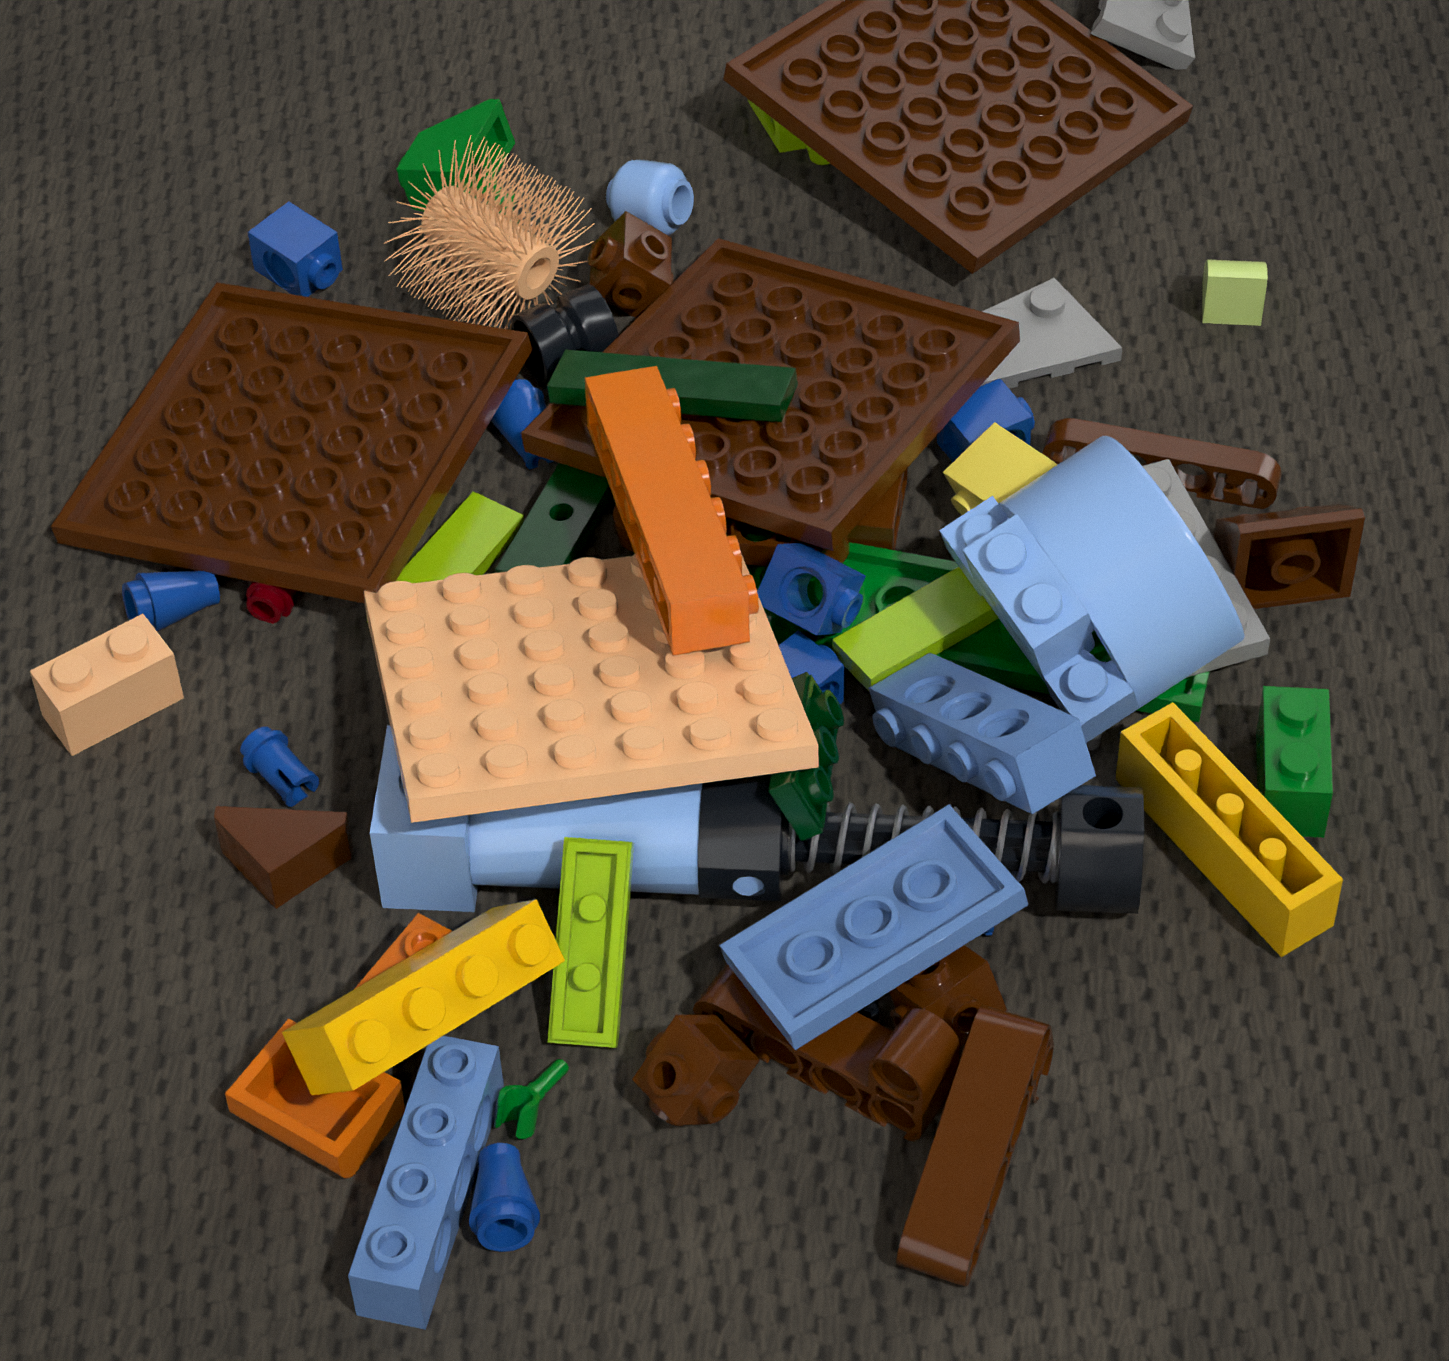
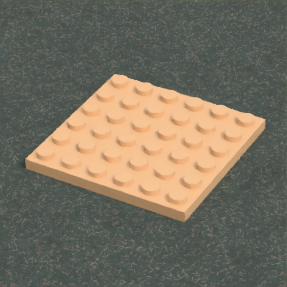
M635 554L633 556L604 560L584 557L576 559L570 564L540 568L532 565H521L513 567L507 572L484 575L457 573L446 577L444 580L413 584L407 581H394L383 585L377 593L364 591L367 620L411 823L819 767L817 740L759 596L758 613L749 615L750 642L672 655ZM742 556V576L750 575Z

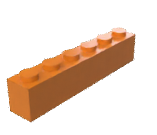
M657 366L585 377L587 427L672 655L750 642L749 615L757 614L759 611L755 581L751 574L742 576V556L737 537L735 535L726 536V517L720 497H710L711 483L705 460H695L696 447L693 431L689 423L681 424V408L676 389H666Z

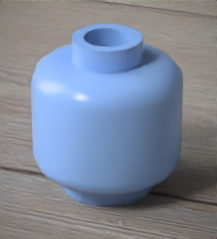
M631 160L620 167L614 178L609 182L606 191V202L614 221L627 211L669 236L690 217L693 209L694 194L682 170L675 165L648 160Z

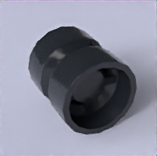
M591 284L583 285L558 296L557 307L555 308L547 303H541L513 315L511 319L512 330L527 332L529 335L532 352L527 358L525 366L540 385H547L565 350L603 352L619 337L616 323L605 299Z

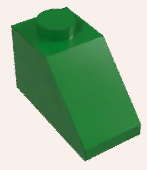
M488 99L418 133L396 169L399 183L404 188L410 205L426 208L425 205L411 197L425 204L429 203V200L410 183L429 199L431 198L426 192L431 197L435 195L425 181L426 179L431 185L423 164L436 191L438 192L442 189L438 150H440L447 186H449L455 140L459 171L471 135L459 176L460 182L464 177L472 142L468 167L471 163L472 151H474V157L482 142L474 159V169L485 143L486 146L478 166L483 161L488 146L489 152L494 143L496 144L490 152V158L498 145L499 147L490 161L491 165L498 154L500 157L504 153L503 160L510 153L515 145V140L500 99ZM455 153L451 186L455 184ZM487 156L486 159H485V162H484L482 171L484 170L485 166L487 165L488 156ZM501 158L495 163L491 172L499 165ZM504 161L500 164L497 173L499 172L500 168L502 167ZM473 163L471 169V176L473 174ZM480 166V168L478 169V171H477L476 174H475V176H476V181H477V179H478V175H479L481 166ZM469 172L465 178L464 186L469 180ZM484 176L478 182L477 190L481 187ZM487 185L483 188L482 194L486 191ZM411 207V208L414 209V210H418V211H422V212L425 211V210H422V209H418V208H415V207Z

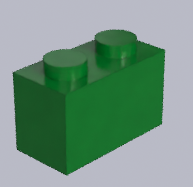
M1263 686L1256 728L1257 790L1301 836L1324 838L1333 795L1329 689Z

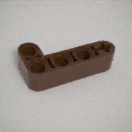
M727 963L693 1007L694 1015H716L760 1060L768 1063L770 1059H773L789 1068L786 1074L824 1095L830 1090L848 1100L844 1106L883 1127L890 1123L907 1132L904 1138L908 1141L918 1140L945 1104L959 1065L960 1043L954 1030L934 1013L916 1008L907 1011L893 1031L856 1012L797 1050H794Z
M982 1004L979 1007L904 1226L897 1253V1265L965 1287L968 1286L983 1248L1030 1102L1035 1104L1038 1102L1039 1097H1036L1040 1076L1041 1074L1048 1076L1054 1052L1051 1025Z

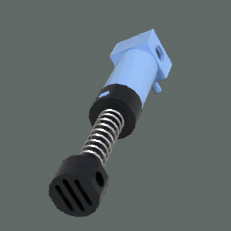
M387 725L370 827V838L382 908L475 912L478 885L560 889L564 837L633 842L634 853L630 892L699 895V898L781 902L783 875H789V870L793 872L796 868V862H804V868L808 873L813 870L814 863H830L831 871L836 874L841 864H853L934 814V810L928 805L923 812V816H909L908 809L902 804L898 808L896 815H885L879 804L876 803L872 807L870 814L857 813L854 804L849 802L844 809V813L831 812L827 803L823 833L801 841L770 794L771 774L411 823L391 727ZM1080 785L1059 798L1058 812L1053 813L1052 822L1039 821L1037 812L1030 814L1028 821L1013 820L1012 812L1009 809L1004 811L1002 819H987L983 808L977 811L975 818H962L1006 869L1012 871V875L1018 882L1023 879L1025 872H1038L1039 878L1043 883H1046L1049 879L1053 884L1055 883V910L1138 914L1144 846V796L1141 787ZM954 807L953 809L961 817L960 811L957 809V807Z

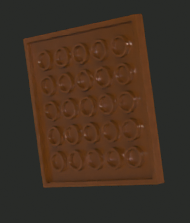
M827 0L727 62L723 78L730 86L972 274L1186 124L1193 109L1192 104L1105 40L1092 35L1090 29L1050 0Z
M718 238L602 353L796 368L798 386L782 422L681 414V424L689 423L692 428L696 447L695 460H705L711 483L710 497H720L726 517L834 551L1020 342V329L1018 321ZM551 403L521 432L525 452L606 478L587 427L586 406Z
M216 282L51 525V529L59 544L365 604L364 591L377 593L383 585L394 582L399 577L532 352L529 335L527 332Z

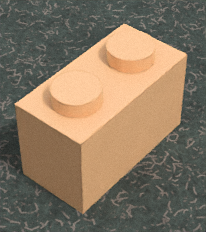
M144 614L30 670L42 716L71 756L184 698L174 653Z

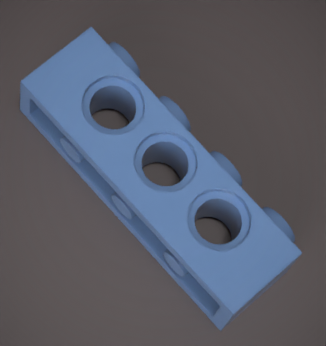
M928 653L868 688L876 710L873 714V723L877 733L887 745L895 746L919 758L923 763L931 764L955 776L961 782H968L992 794L996 799L1006 801L1030 814H1034L1096 776L1079 718L935 654Z
M442 1036L427 1045L348 1274L357 1316L426 1330L479 1167L478 1155L486 1146L496 1114L499 1092L504 1087L499 1046Z

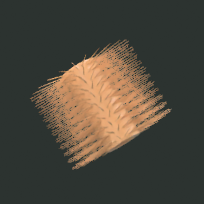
M470 135L459 171L457 150H455L456 140L454 142L449 186L446 184L442 170L440 150L438 151L442 189L438 192L436 191L424 164L423 167L431 185L426 179L425 181L435 195L431 197L426 192L431 198L429 199L410 183L429 200V203L425 204L413 197L411 198L425 205L426 208L397 202L425 211L423 214L414 213L422 216L419 218L401 217V219L407 220L388 222L397 223L422 220L420 226L387 241L390 242L394 239L420 233L385 261L424 233L425 236L420 241L393 257L395 258L402 253L410 252L389 276L414 250L422 248L399 270L401 271L414 259L412 264L404 270L406 273L400 280L401 282L407 272L415 268L403 283L404 285L419 267L416 276L406 286L407 288L411 284L408 292L416 283L417 285L413 292L418 284L424 282L416 295L423 287L422 292H425L423 299L429 294L426 302L433 296L428 305L429 307L436 294L438 296L441 293L437 301L440 299L439 306L442 304L441 310L445 307L444 312L449 302L457 295L455 301L447 309L450 308V312L453 306L456 307L458 305L454 313L456 311L458 313L461 303L465 300L462 310L456 316V318L459 316L458 321H460L463 310L470 303L461 319L463 322L466 314L474 307L473 312L465 319V321L467 320L466 323H468L471 316L475 318L471 324H475L477 317L483 312L478 325L487 315L483 325L492 318L489 324L491 327L497 315L494 327H497L501 321L500 328L508 311L507 324L504 328L506 329L511 318L515 315L518 304H520V312H522V309L523 311L525 310L526 299L529 300V309L531 299H533L534 306L538 305V296L543 292L549 304L548 299L550 301L551 299L545 292L547 287L552 290L549 285L562 295L551 282L554 280L564 286L567 285L554 279V276L581 282L556 275L557 270L563 271L558 269V267L577 266L574 264L588 261L559 265V259L594 241L572 249L561 250L595 223L557 251L556 248L562 242L585 228L583 227L575 232L576 230L572 231L588 212L567 234L560 235L579 216L577 215L567 225L571 217L576 214L575 212L584 200V197L572 215L558 225L563 219L568 217V215H565L576 203L575 201L564 214L567 205L571 202L570 199L574 191L567 204L558 212L560 206L567 200L566 196L571 188H569L560 205L556 207V204L560 202L558 199L566 187L562 192L559 189L557 190L558 185L553 188L555 180L549 193L546 196L544 195L541 201L549 183L545 189L543 187L539 191L544 182L542 183V177L539 179L540 174L535 177L538 169L533 178H529L533 171L532 169L526 179L525 173L527 170L524 172L526 164L522 169L523 163L517 167L520 161L519 158L516 166L511 168L512 162L508 168L507 163L513 154L506 162L508 154L502 160L504 153L500 157L498 154L491 165L490 161L499 145L491 158L490 152L496 143H494L489 152L488 146L485 157L478 166L486 146L485 143L475 169L474 159L482 142L474 157V151H472L471 163L468 167L473 142L471 143L464 177L460 182L459 176L471 139ZM455 153V184L451 186ZM488 156L487 165L485 166L484 170L482 171V168H483L485 159H486V157ZM501 158L499 165L491 172L495 163ZM504 161L501 171L496 176L500 164ZM473 163V174L471 176V169ZM480 166H481V169H480V172H479V175H478V179H477V181H476V176H475V174H476V172L478 171V169H479ZM519 168L517 175L509 183L513 173ZM522 171L521 178L516 184L517 176ZM469 172V180L464 186L465 178ZM484 176L482 185L477 190L478 182ZM538 177L534 187L527 194L531 184ZM532 178L530 184L527 186L526 183ZM541 180L538 190L532 197L536 185ZM487 185L486 191L482 194L483 188ZM556 188L553 196L545 205L549 194ZM559 191L556 201L551 206L555 194ZM505 196L504 201L500 204L501 198ZM523 206L522 212L518 215V210ZM563 210V212H562L560 218L557 219L558 221L550 226L551 223L555 222V221H553V220H554V219L561 213V211ZM551 215L549 223L543 224L544 221ZM541 217L540 223L536 225L537 219ZM565 223L560 232L552 238L555 230ZM554 226V228L548 233L549 228ZM429 238L427 242L421 244L425 239ZM561 239L557 244L553 246L555 241ZM429 246L427 253L417 260L422 251ZM434 250L433 255L426 258L430 254V252ZM571 251L559 257V254ZM446 257L444 264L441 266L442 260ZM419 260H421V262H420L419 264H417V265H415L414 267H412V265H414L416 262H418ZM438 260L437 263L431 267L432 262ZM451 261L450 266L445 269L446 265ZM425 269L421 278L414 283L416 277ZM463 269L461 276L458 278L459 272ZM451 272H454V274L448 279L449 274ZM468 273V277L463 280V277ZM427 274L426 278L422 282H420L421 279ZM436 279L432 289L427 293L429 286ZM426 281H430L428 286L424 290ZM480 281L478 288L475 290L476 283ZM440 283L438 289L431 295L433 289ZM468 284H471V286L465 291L466 286ZM485 285V289L480 292V289ZM448 288V290L446 291V296L441 302L442 295L444 291ZM454 289L449 301L443 306L446 298ZM497 293V297L493 301V295ZM488 294V298L482 303L484 295ZM503 296L500 307L495 311L497 301ZM516 300L514 310L509 318L511 305ZM505 305V312L497 322L501 308ZM490 306V308L488 309V311H487V312L485 313V315L483 316V314H484L486 308H488V307Z

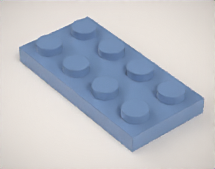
M949 804L720 945V948L729 967L794 1050H797L1028 906V902L1022 885Z

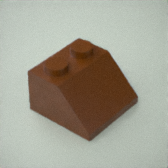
M1343 504L1315 507L1304 506L1292 510L1252 515L1241 514L1234 517L1216 519L1214 540L1253 609L1344 598L1351 596L1365 516L1362 508Z

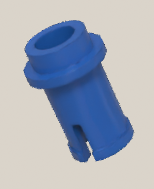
M267 726L260 727L250 733L241 745L240 752L244 756L243 765L251 773L259 772L282 797V801L287 806L293 807L308 797L299 785L304 783L311 791L315 792L319 785V778L287 747L288 737L282 731L272 730Z

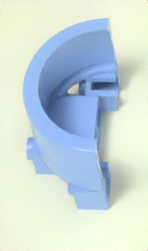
M1099 437L1000 503L991 496L939 530L948 552L980 596L983 595L1042 678L1049 694L1060 710L1079 718L1086 743L1234 647L1245 637L1242 624L1232 601L1197 540L1148 472L1122 444L1112 437ZM1093 631L1096 632L1111 661H1099L1089 653L1095 646L1092 636Z

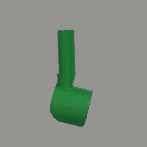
M562 1059L555 1060L534 1082L529 1083L527 1086L508 1085L503 1087L498 1096L494 1127L499 1128L502 1123L518 1120L516 1138L527 1139L532 1137L535 1133L540 1101L569 1071L567 1063Z

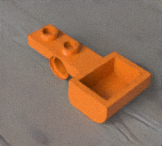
M418 913L355 989L452 931ZM288 1019L226 1091L225 1096L229 1111L346 1179L351 1178L404 1114L405 1104L401 1081L383 1072L354 1091L311 1095L282 1034L283 1031L296 1024L293 1020Z

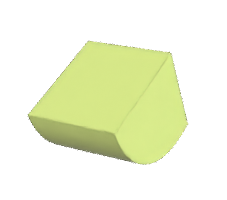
M1206 260L1202 281V323L1261 326L1268 280L1266 262Z

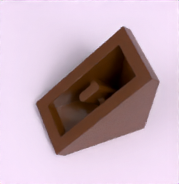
M216 806L214 820L222 853L276 909L352 858L353 844L347 812Z

